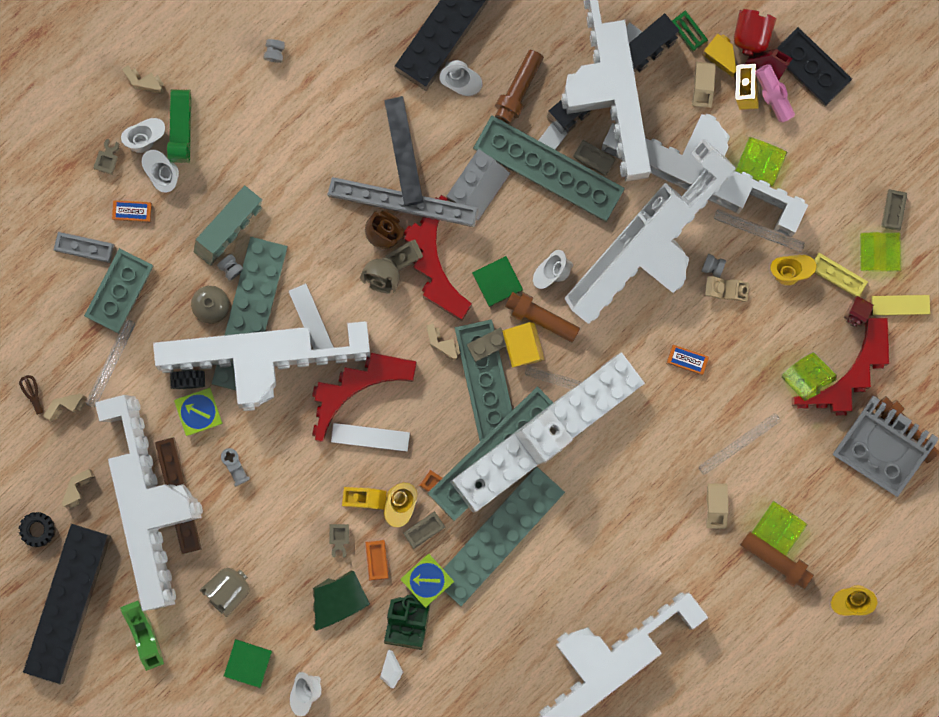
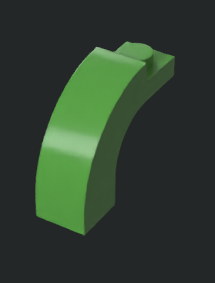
M139 600L120 607L122 615L132 632L140 660L146 671L163 665L164 660L158 640L146 611H142Z

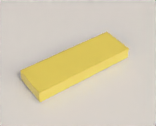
M818 253L814 259L817 264L815 274L852 296L860 297L868 281Z
M930 295L871 297V303L874 305L872 316L930 314Z

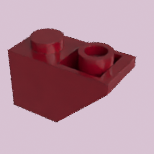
M772 49L759 54L754 53L753 56H749L745 64H756V70L767 64L771 65L779 81L792 58L778 49Z
M856 296L843 318L847 319L846 322L851 326L857 327L858 325L861 327L868 320L874 305Z

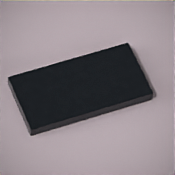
M799 27L776 48L792 58L787 70L825 107L852 80Z

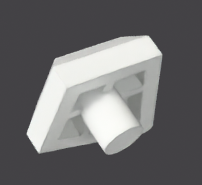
M388 650L380 678L390 688L394 689L403 671L393 651Z

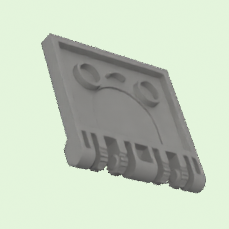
M872 396L833 452V455L898 497L939 438L932 434L925 445H922L929 434L925 430L920 435L918 441L914 440L912 436L917 432L919 425L915 423L908 434H905L904 432L912 420L900 413L891 425L889 422L895 415L896 410H890L886 419H882L879 415L884 411L886 404L882 402L876 412L873 413L872 411L880 399Z

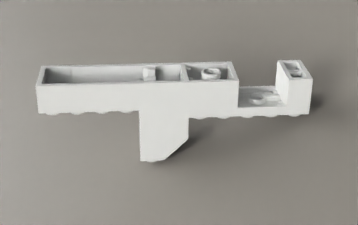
M583 0L585 10L588 9L589 11L587 12L588 17H586L587 26L592 28V31H590L591 47L595 46L593 54L594 64L583 65L576 73L568 74L565 93L562 94L561 98L562 108L567 110V114L611 107V120H615L616 123L613 128L614 138L619 141L618 147H616L617 156L622 158L620 165L621 177H625V182L649 178L651 169L625 20L602 23L598 0Z
M701 114L683 155L679 154L680 151L673 147L668 149L662 146V143L656 139L649 140L645 138L651 174L688 190L706 169L691 154L692 151L705 139L725 156L729 148L727 143L730 136L721 127L720 123L716 121V117L710 114ZM612 123L601 150L618 158L616 147H618L619 141L614 138V123ZM735 169L732 176L727 180L725 179L721 184L719 191L716 194H712L708 199L738 214L743 209L749 194L781 208L783 211L774 231L790 238L796 233L808 207V204H805V200L797 196L792 198L787 195L786 191L779 188L775 190L770 187L769 183L762 180L759 182L753 180V176L745 172L740 174Z
M705 139L699 143L691 154L706 169L684 195L681 196L665 183L565 297L571 310L588 324L598 318L603 307L611 303L613 296L624 288L625 282L637 273L639 266L672 293L683 286L689 258L674 238H677L681 234L682 228L694 219L696 212L705 207L711 195L719 191L721 184L725 179L727 180L732 176L735 169L733 164Z
M367 321L347 323L349 346L311 350L309 327L153 343L155 366L162 373L174 372L173 369L191 371L193 367L211 369L212 365L230 367L231 363H234L238 406L243 411L255 410V407H259L262 403L274 398L273 389L276 386L275 366H278V369L290 368V365L297 364V367H307L309 363L316 362L317 365H326L328 361L334 360L336 363H346L347 359L354 358L355 361H365L366 357H370Z
M623 353L614 356L590 377L564 394L451 480L450 483L473 513L477 512L535 466L546 462L557 454L575 436L645 384ZM477 481H480L482 483V487L480 489L476 488L475 483Z
M121 395L95 402L99 421L110 423L119 420L123 421L129 447V454L110 458L108 462L142 611L174 605L176 593L171 588L170 581H172L170 570H167V554L163 551L161 544L163 543V536L158 529L202 518V505L183 484L156 487L158 481L151 467L153 466V459L148 454L149 442L147 437L144 436L143 429L145 425L139 415V400L135 396Z
M680 592L673 598L674 602L670 606L665 604L658 609L657 612L659 614L657 616H649L642 622L644 626L639 630L634 628L627 633L628 638L614 643L611 646L613 648L611 651L599 636H595L589 628L572 632L569 635L565 632L557 638L558 643L556 646L584 682L581 684L578 681L570 687L571 692L565 695L563 693L554 700L556 704L551 708L549 705L539 712L541 714L539 717H581L662 654L648 636L655 628L676 612L689 629L697 627L708 616L690 593L684 594Z

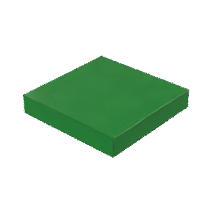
M507 256L472 272L489 307L509 298L512 292L517 294L523 291Z
M235 639L223 677L261 688L272 650Z

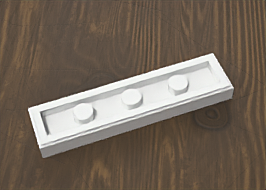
M307 284L289 290L304 328L309 327L313 350L334 348Z
M333 423L331 443L408 452L410 432Z

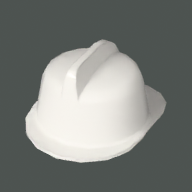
M447 61L445 68L440 73L441 83L458 94L472 96L477 94L482 88L481 77L469 69L463 61Z
M158 118L144 120L127 128L122 133V143L130 148L132 152H147L152 148L153 143L164 134L165 124Z
M158 150L147 151L142 157L144 171L157 190L165 193L172 191L177 184L179 176L178 167L175 163L169 161L162 152Z
M562 250L554 251L536 269L533 275L535 287L545 289L553 282L565 281L570 274L573 263L566 258Z
M299 672L296 675L290 695V706L295 715L299 717L305 716L310 710L312 702L321 696V678L319 676H308L304 672Z

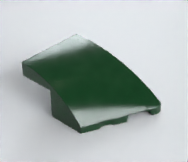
M351 570L336 580L328 578L313 588V612H315L313 628L317 631L328 627L370 605L354 571Z
M414 594L407 595L404 598L391 599L384 644L422 650L431 603L425 608Z

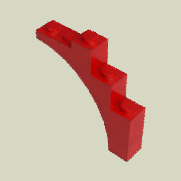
M440 195L439 200L448 201V198ZM422 217L420 221L421 226L414 223L406 228L404 241L408 243L416 240L423 258L414 262L413 268L432 280L431 283L427 281L423 287V298L462 321L471 308L472 303L459 294L442 270L436 245L437 228L440 220Z
M868 318L865 323V336L861 350L848 372L835 384L822 391L793 397L792 406H797V409H809V405H816V409H826L830 405V413H836V416H847V412L852 411V389H854V393L866 392V389L871 388L870 366L873 369H884V366L889 364L888 318Z
M371 353V356L367 357L365 362V368H368V371L347 367L344 368V372L340 371L338 382L341 383V386L318 382V386H314L312 397H315V402L322 403L317 408L316 417L319 420L318 425H314L312 436H315V441L324 442L327 429L334 415L356 393L382 382H413L417 362Z

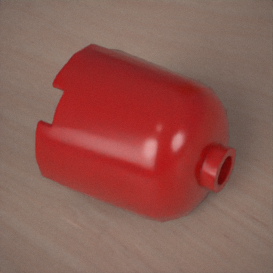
M740 10L733 39L735 46L743 50L742 54L747 56L764 52L769 45L776 18L767 14V17L760 16L759 11Z

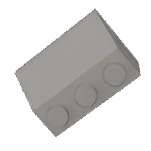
M478 149L446 197L450 202L478 207L479 211L476 220H479L510 173L495 159Z

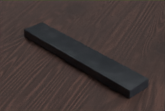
M401 96L384 100L404 205L406 207L424 203L404 98Z

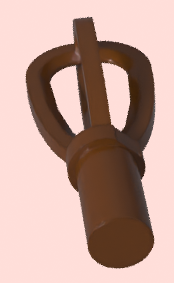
M32 375L22 377L19 381L21 390L32 402L36 414L43 413L36 379ZM28 378L32 379L35 387V394ZM23 380H24L25 383H26V386H27V388H28V390H29L30 395L27 393V391L25 390V388H24V386H23V384H22V383H23Z

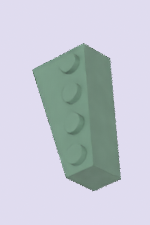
M244 185L195 239L193 252L212 266L225 251L226 247L236 239L241 229L244 230L247 227L250 218L253 215L256 216L261 211L262 199Z

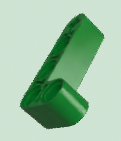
M171 90L170 142L167 144V158L173 163H190L191 90Z

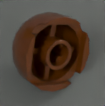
M384 210L381 212L375 211L365 224V235L373 246L379 249H388L394 247L404 235V228L400 227V220L394 214Z

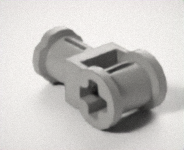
M232 448L225 449L221 454V460L231 473L235 481L234 486L236 487L250 480V477L245 474L238 453ZM227 452L235 454L233 462L225 461L224 458L227 457Z

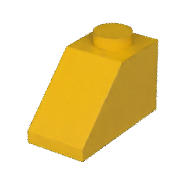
M717 33L702 55L733 77L736 73L733 44L730 43L731 40L727 36Z
M756 64L737 65L736 102L739 110L758 109L759 90L755 74Z
M344 487L342 506L384 510L387 491L372 488Z

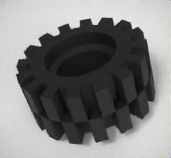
M186 370L171 372V389L205 387V371Z
M32 512L24 516L25 518L20 521L19 535L25 544L32 547H41L52 541L51 539L54 537V531L56 530L54 522L46 514ZM35 522H40L44 526V533L40 537H34L30 533V527Z

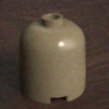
M224 568L200 589V592L210 599L209 602L219 612L228 617L248 595L249 585L246 582L248 577L241 570L235 571L232 568Z

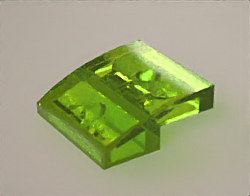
M749 137L735 171L740 174L742 172L748 173L753 176L752 179L758 182L760 180L765 181L773 187L787 151Z
M900 232L860 233L861 271H901Z
M813 352L787 369L782 374V378L805 401L820 394L821 388L836 381L837 375Z
M773 501L752 533L787 556L808 524Z

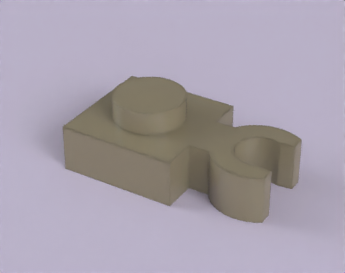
M106 139L104 142L105 152L99 150L93 168L113 175L118 156L114 155V152L118 151L120 145L116 142L115 146L110 148V140Z
M330 524L329 544H335L332 550V557H336L337 550H342L343 557H346L347 552L343 545L349 544V524Z

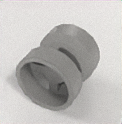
M267 39V51L264 53V60L277 63L282 62V50L285 48V42Z
M232 254L225 257L217 265L221 271L226 273L225 276L229 281L237 277L244 269L240 264L236 263V258Z
M708 254L702 272H710L715 277L720 278L726 260H717L713 255Z

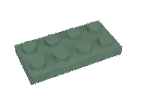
M119 248L84 316L119 334L154 265Z

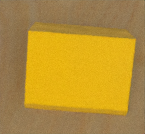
M529 322L502 331L512 368L545 361L535 323Z

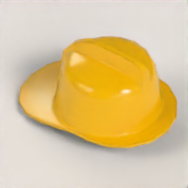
M807 255L783 256L772 261L770 270L775 276L776 281L790 286L797 283L798 280L811 277L816 271L817 264L812 257Z
M402 482L393 486L388 491L384 517L392 527H401L409 522L418 497L414 485Z
M861 585L841 589L831 599L833 611L844 616L868 615L876 609L878 604L874 592Z

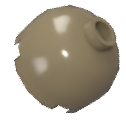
M388 258L371 260L365 265L360 276L364 284L367 281L371 284V289L382 293H390L391 290L395 292L400 278L397 267Z
M216 286L201 287L195 292L191 300L193 314L198 320L209 324L223 320L227 315L230 305L226 293Z

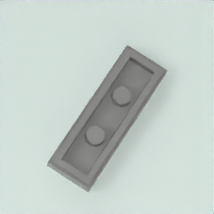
M62 232L57 233L54 251L107 263L111 262L114 244Z

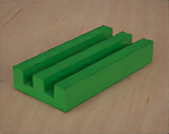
M686 10L671 20L680 30L678 34L692 52L708 42L706 36ZM683 17L686 18V20L689 22V24L692 26L695 32L702 39L700 42L689 29V27L686 25V23L683 21ZM677 21H679V23L682 25V27L685 29V31L688 33V35L691 37V39L694 41L696 45L692 44V42L689 40V38L686 36L683 30L676 23Z

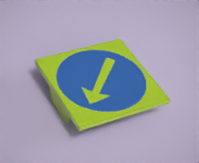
M211 388L174 400L186 436L223 424Z
M427 554L400 579L425 608L454 583L453 579L430 554Z

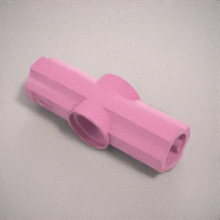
M767 64L756 70L755 74L763 88V98L767 104H771L779 122H785L794 117L795 113L787 99V89L782 82L779 83L771 65Z

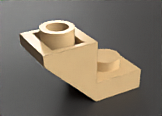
M696 62L692 106L711 108L715 84V63Z
M129 65L122 69L135 89L159 94L164 92L161 88L164 84L158 75L154 77L151 72L138 80L141 77L135 68L131 70Z
M707 276L706 296L747 302L749 293L748 282Z
M434 324L426 325L431 346L452 360H457V355L460 354L458 343H454L453 339L438 342L437 339H441L439 327L435 328Z
M79 393L54 399L43 416L50 421H53L54 418L58 419L63 411L61 409L62 406L74 413L77 410L81 411L86 403L84 401L86 397Z
M88 469L71 477L62 501L64 507L69 506L71 509L80 505L79 501L83 500V496L78 485L84 486L92 482L91 478L95 477L92 470Z
M708 483L706 495L708 506L707 528H726L728 518L727 484Z

